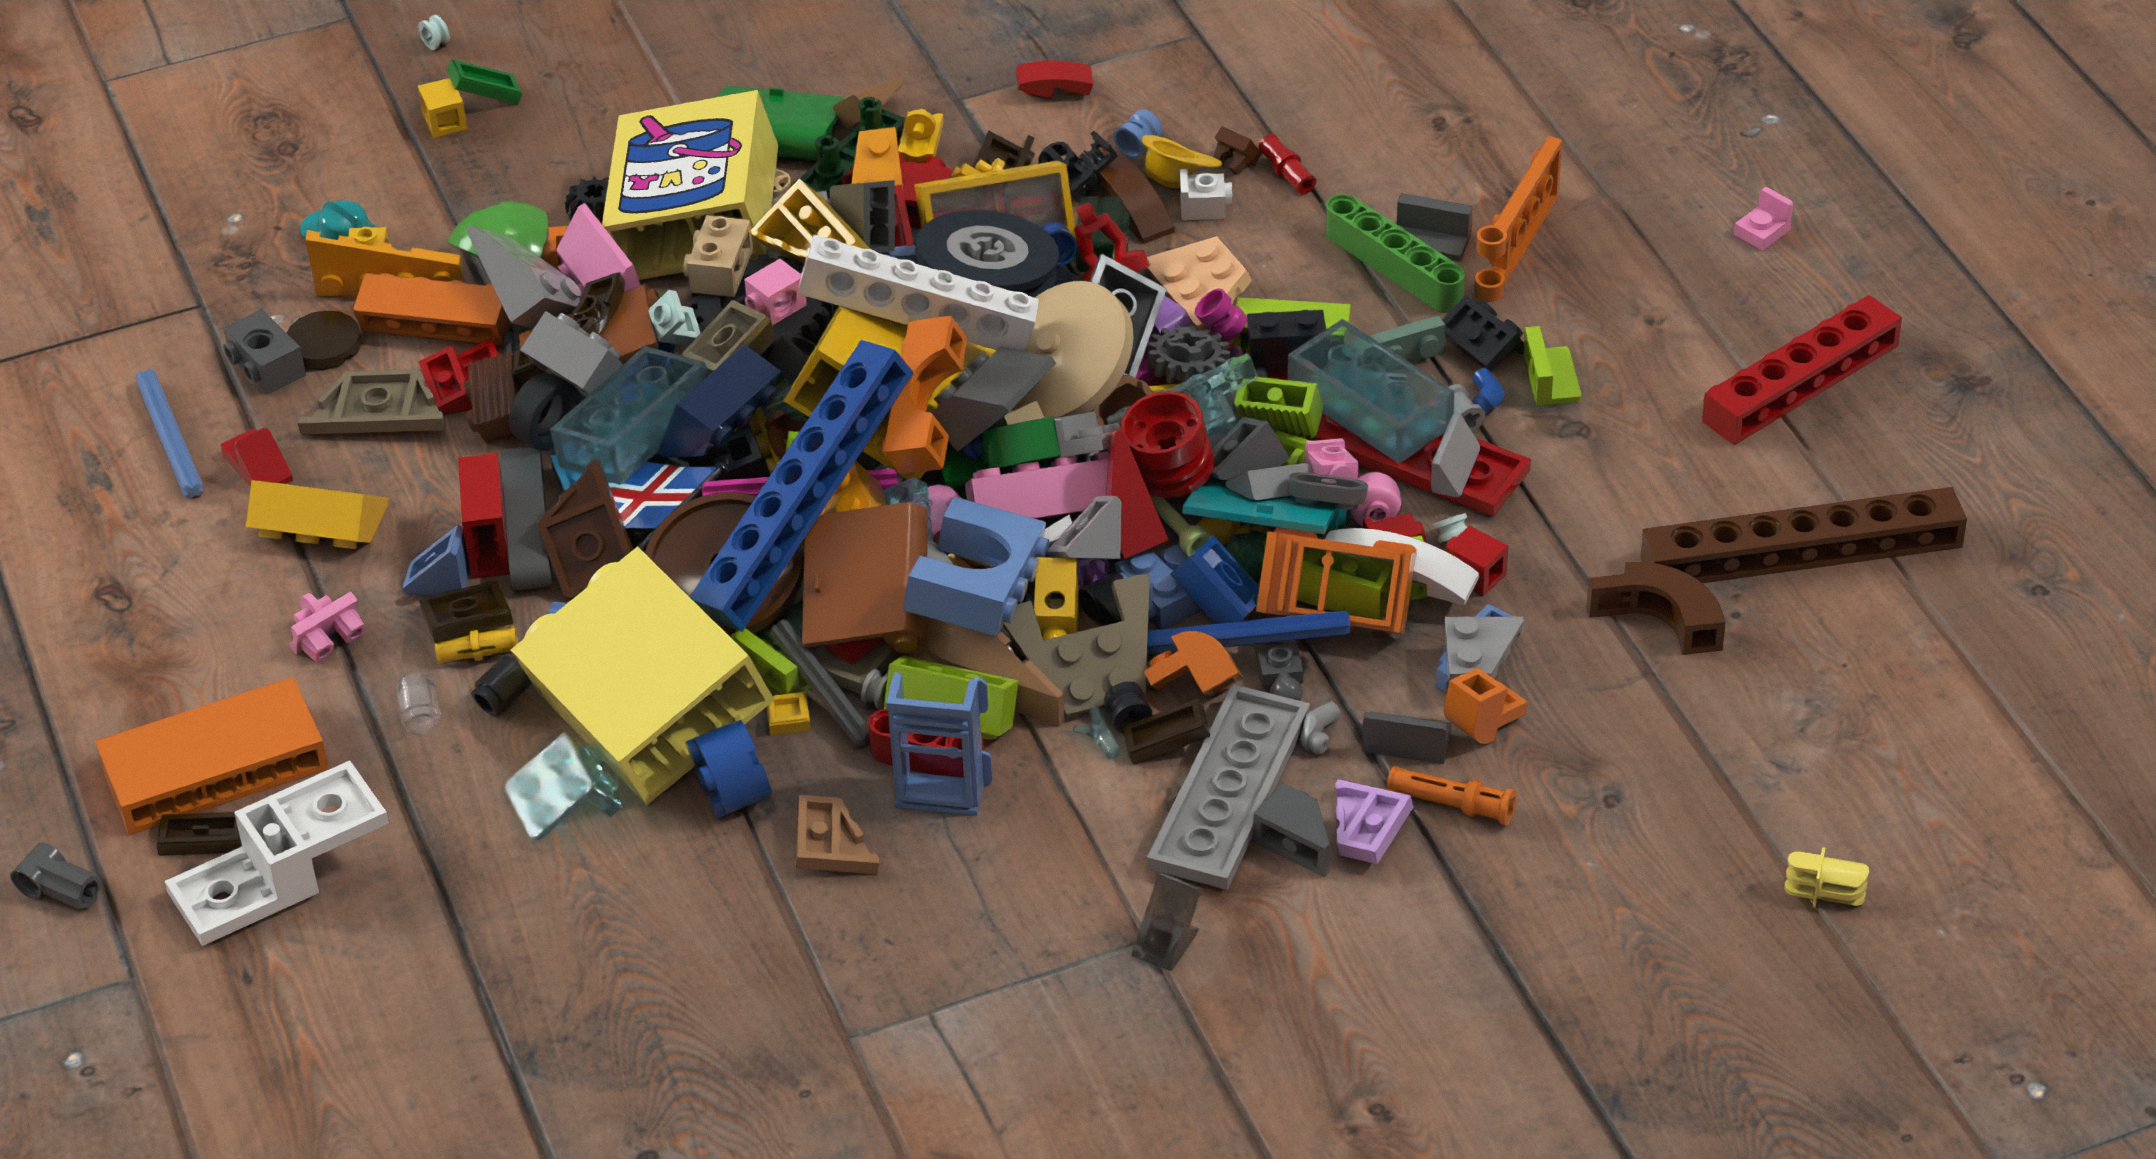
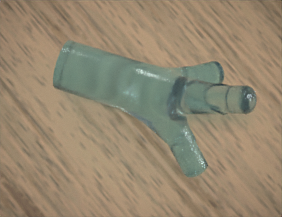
M1092 706L1090 708L1092 725H1074L1073 731L1092 737L1097 741L1106 758L1113 759L1120 754L1121 749L1106 725V710L1104 708L1098 710L1097 706Z

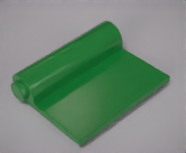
M727 85L718 94L717 97L758 90L778 143L777 158L807 161L818 160L815 141L823 135L832 136V127L839 119L833 110V105L846 98L789 92L781 88L770 87L768 90Z

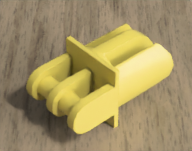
M1823 847L1821 855L1805 852H1793L1789 855V867L1786 870L1787 880L1784 886L1785 891L1789 895L1814 899L1813 908H1816L1817 899L1853 906L1863 905L1869 876V867L1866 864L1824 857L1826 848Z

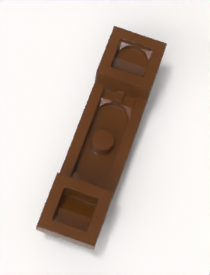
M1102 148L1099 149L1104 155L1107 154ZM1114 149L1118 157L1099 174L1094 173L1099 178L1102 187L1125 212V224L1142 244L1174 233L1175 226L1152 185L1132 161Z

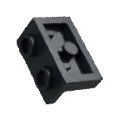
M1465 295L1442 319L1445 324L1444 338L1490 372L1513 349L1523 355L1524 343L1520 338L1523 335L1522 330L1509 319H1506L1504 322L1498 319L1496 311L1483 300L1477 303Z

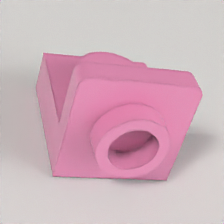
M1764 187L1759 192L1758 207L1735 223L1734 235L1762 251L1791 230L1793 202L1772 189Z

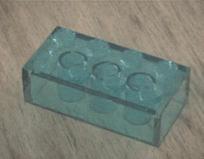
M1341 319L1288 354V380L1316 383L1322 403H1324L1322 413L1397 463H1401L1443 434L1452 415H1454L1455 392L1344 319Z
M644 346L550 429L559 467L583 474L587 470L586 466L591 461L597 459L602 465L607 481L621 485L659 450L676 403L708 377L706 363Z

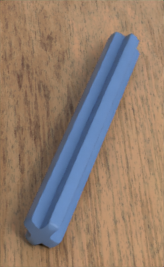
M147 369L145 372L139 371L136 375L138 388L183 496L189 499L195 495L200 496L204 491L202 481L156 372L152 369Z

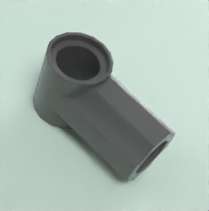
M43 842L38 843L10 873L12 883L24 895L38 899L42 894H45L77 909H89L97 901L98 892L102 886L99 875L66 862L64 856L55 847Z

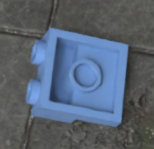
M1179 543L1157 554L1149 548L1115 562V572L1120 573L1124 578L1148 573L1150 578L1148 619L1158 629H1167L1203 611L1170 575L1188 558L1180 549Z

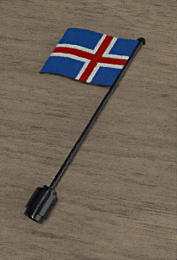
M645 461L613 462L604 470L626 531L651 532L638 545L644 551L657 527L669 514L685 503L698 498L702 494V484L704 482L715 481L721 474L726 476L729 468L724 462H717L715 467H678ZM503 655L476 681V688L471 692V695L482 710L490 715H495L498 711L504 712L531 686L532 682L515 656L511 658Z

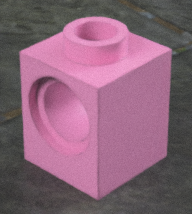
M781 259L744 279L746 306L766 315L771 320L772 325L778 323L807 305L806 296L797 294L801 274Z

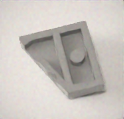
M1523 616L1445 617L1444 637L1448 681L1450 682V680L1477 667L1494 679L1498 673V666L1503 664L1510 654L1511 644L1516 636L1520 637L1523 633Z

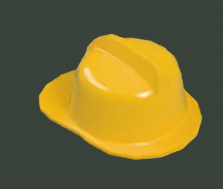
M1155 135L1142 136V143L1147 147L1145 173L1148 177L1165 187H1180V169H1187V175H1194L1200 166H1222L1220 160L1189 150L1169 139Z

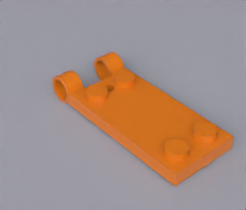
M1548 136L1541 149H1535L1529 169L1502 213L1495 214L1491 225L1484 226L1478 230L1476 251L1481 257L1489 259L1490 264H1493L1492 268L1482 269L1475 275L1474 294L1478 299L1485 302H1494L1503 297L1506 283L1557 201L1560 187L1562 139Z

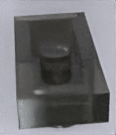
M1158 874L1131 956L1172 971L1198 933L1199 928L1190 924L1202 888L1166 874Z

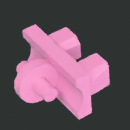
M352 592L345 594L334 602L327 595L319 600L310 593L301 596L299 602L302 610L293 614L296 624L291 626L293 641L289 643V647L296 655L304 651L315 662H319L333 651L334 644L328 637L332 633L337 631L346 643H351L361 637L364 633L365 625L356 612L358 599Z

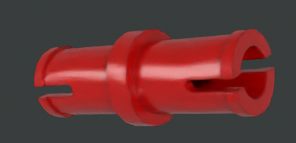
M1275 134L1263 137L1258 145V149L1273 164L1274 172L1279 177L1285 178L1299 195L1311 192L1317 180L1301 164L1300 156L1295 151L1288 150Z

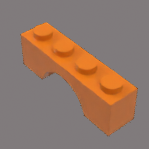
M952 316L909 321L906 338L902 341V359L914 373L889 410L887 433L882 440L883 454L899 474L943 469L949 435L935 416L926 411L928 401L934 390L945 379L962 370L968 338Z

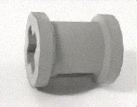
M1451 385L1444 389L1437 398L1436 406L1442 414L1448 415L1450 418L1454 413L1461 414L1472 432L1482 425L1485 411L1480 405L1471 402L1469 393L1463 385Z

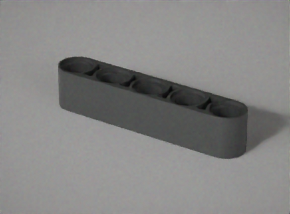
M531 446L501 450L508 559L512 590L515 592L553 587L551 561L536 524L547 511L541 450Z

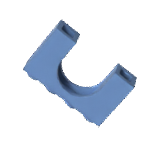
M954 497L943 515L937 550L980 561L992 568L969 569L919 556L908 575L903 610L998 636L1005 622H1012L1017 602L1022 603L1028 581L1033 582L1039 564V559L1036 557H1046V551L1049 547V539L1044 538L1046 522Z

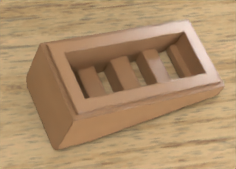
M901 77L893 78L855 92L833 105V110L846 128H852L861 122L860 100L866 97H874L875 101L879 99L883 106L903 86L904 81Z

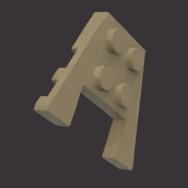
M1148 573L1112 582L1111 588L1121 622L1043 640L1032 602L1028 601L1017 604L1012 622H1005L1002 627L1005 628L1014 641L1013 645L1019 654L1024 656L1026 660H1031L1064 693L1065 719L1106 709L1104 705L1105 694L1118 683L1126 681L1135 682L1141 686L1144 694L1146 693V675L1143 671L1146 670L1150 579Z

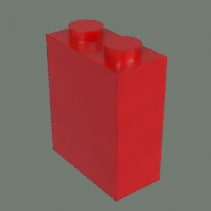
M498 453L459 457L462 525L472 579L510 575L504 491Z

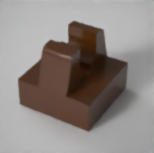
M1221 126L1215 136L1218 143L1213 157L1222 162L1220 167H1223L1225 161L1234 156L1229 168L1235 174H1240L1249 164L1255 166L1262 155L1251 139Z

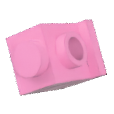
M1342 438L1305 441L1304 463L1311 464L1313 473L1358 479V461L1345 449V441Z

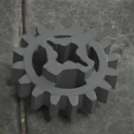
M1179 324L1175 325L1174 331L1162 328L1161 335L1153 334L1151 342L1147 344L1148 369H1155L1154 376L1156 377L1167 376L1166 383L1170 384L1178 380L1181 386L1186 387L1188 383L1194 382L1196 384V381L1229 365L1228 342H1221L1222 335L1220 334L1209 335V328L1197 331L1195 325L1181 327Z

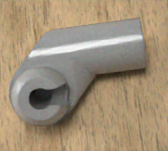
M1327 702L1306 714L1300 742L1307 752L1311 750L1316 755H1320L1328 749L1329 746L1325 743L1330 742L1327 734L1322 733L1323 729L1337 721L1341 713L1340 708L1334 702Z

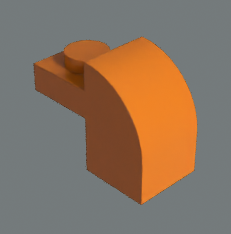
M1185 631L1171 636L1179 651L1174 654L1171 651L1159 654L1149 662L1151 667L1143 671L1156 691L1191 672L1207 698L1243 679L1238 667L1222 644L1212 636L1198 631Z
M1477 667L1450 680L1444 702V715L1449 722L1477 742L1489 744L1494 742L1499 727L1525 715L1528 701Z

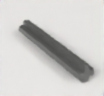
M787 620L779 621L777 625L770 629L772 638L788 659L798 666V672L852 743L857 747L865 746L870 741L868 724L809 648H804L802 638Z

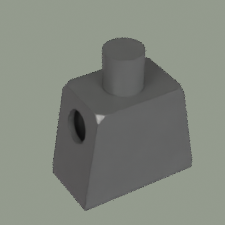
M895 180L832 186L830 188V198L827 202L869 248L878 253L895 251Z

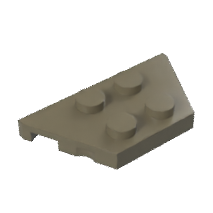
M420 369L345 371L335 381L333 388L326 391L317 400L319 408L310 417L302 415L298 420L301 435L445 430L446 428L443 414L438 410L434 396L426 386Z

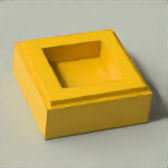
M806 692L773 696L774 701L766 707L770 736L811 731Z

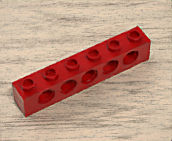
M1870 295L1848 305L1843 311L1821 321L1816 327L1801 336L1794 337L1786 345L1774 352H1769L1759 361L1739 370L1734 376L1719 385L1712 386L1704 394L1702 422L1733 445L1738 444L1898 347L1902 317Z

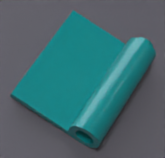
M1209 477L1197 490L1192 491L1183 505L1182 512L1183 514L1321 534L1338 530L1340 526L1347 527L1350 510L1336 508L1334 503L1318 501L1317 504L1306 505L1296 502L1294 496L1251 500L1226 487L1228 480Z

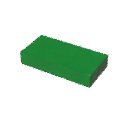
M450 60L446 68L455 90L517 105L523 95L514 75L511 73L458 60Z

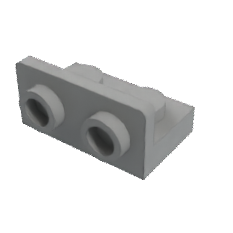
M1095 412L1055 418L1061 458L1109 449L1110 432L1120 429L1119 423L1098 426Z

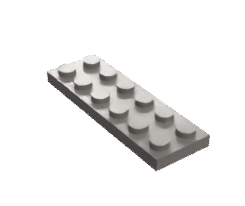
M1235 684L1231 685L1209 730L1211 736L1205 738L1147 856V869L1228 890L1254 835V813L1274 792L1302 733L1305 716L1310 712V703Z

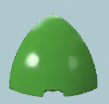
M518 201L499 202L497 205L483 210H476L457 225L448 238L447 243L479 258L465 230L472 225L513 238L535 255L541 257L548 229L547 214L544 209L529 203Z

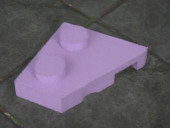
M1338 779L1335 783L1337 794L1336 819L1338 824L1337 846L1339 855L1378 864L1413 809L1411 795Z

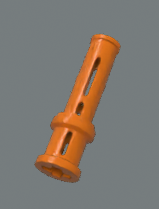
M1398 766L1392 767L1387 780L1388 791L1460 808L1467 817L1474 818L1477 814L1497 819L1500 825L1508 826L1515 812L1517 802L1516 789L1508 788L1506 791L1483 786L1482 781L1478 780L1469 781L1466 784L1410 771Z

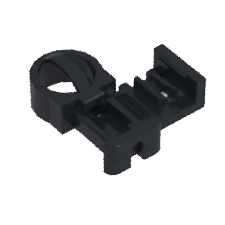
M1095 131L1091 133L1092 139L1095 141L1090 145L1092 149L1089 152L1084 150V154L1082 153L1080 158L1065 142H1055L1048 145L1038 158V164L1060 161L1066 164L1070 194L1076 202L1082 201L1087 196L1086 191L1089 189L1094 190L1100 185V180L1094 172L1099 174L1118 157L1111 145ZM1100 147L1107 153L1106 155L1099 150Z

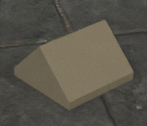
M732 300L687 347L681 356L705 377H708L744 344L761 356L777 337L772 322L766 315Z

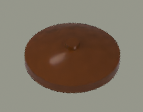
M723 492L705 495L685 503L669 514L657 527L650 538L645 554L690 597L756 496L737 492ZM801 544L745 627L754 634L776 621L795 599L804 574V555ZM716 623L730 637L734 632L737 631L730 627Z

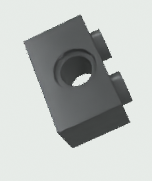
M263 309L223 328L226 339L223 349L227 359L233 365L238 364L247 380L251 384L256 383L266 394L306 376L301 347Z

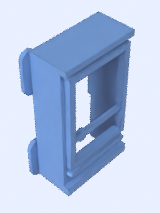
M894 673L886 701V710L889 715L896 798L895 808L977 816L984 785L991 784L993 780L992 757L988 752L982 751L980 713H985L988 710L987 682L982 678L969 680L963 704L904 699L902 673ZM908 733L962 738V750L956 747L940 748L909 745ZM909 752L946 755L950 758L963 757L964 778L911 773Z

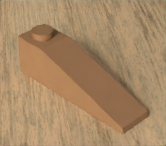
M927 617L926 642L915 651V658L1019 680L1015 712L1056 726H1061L1065 723L1064 693L1031 660L1022 662L1009 646L1011 640L1002 631L998 636Z

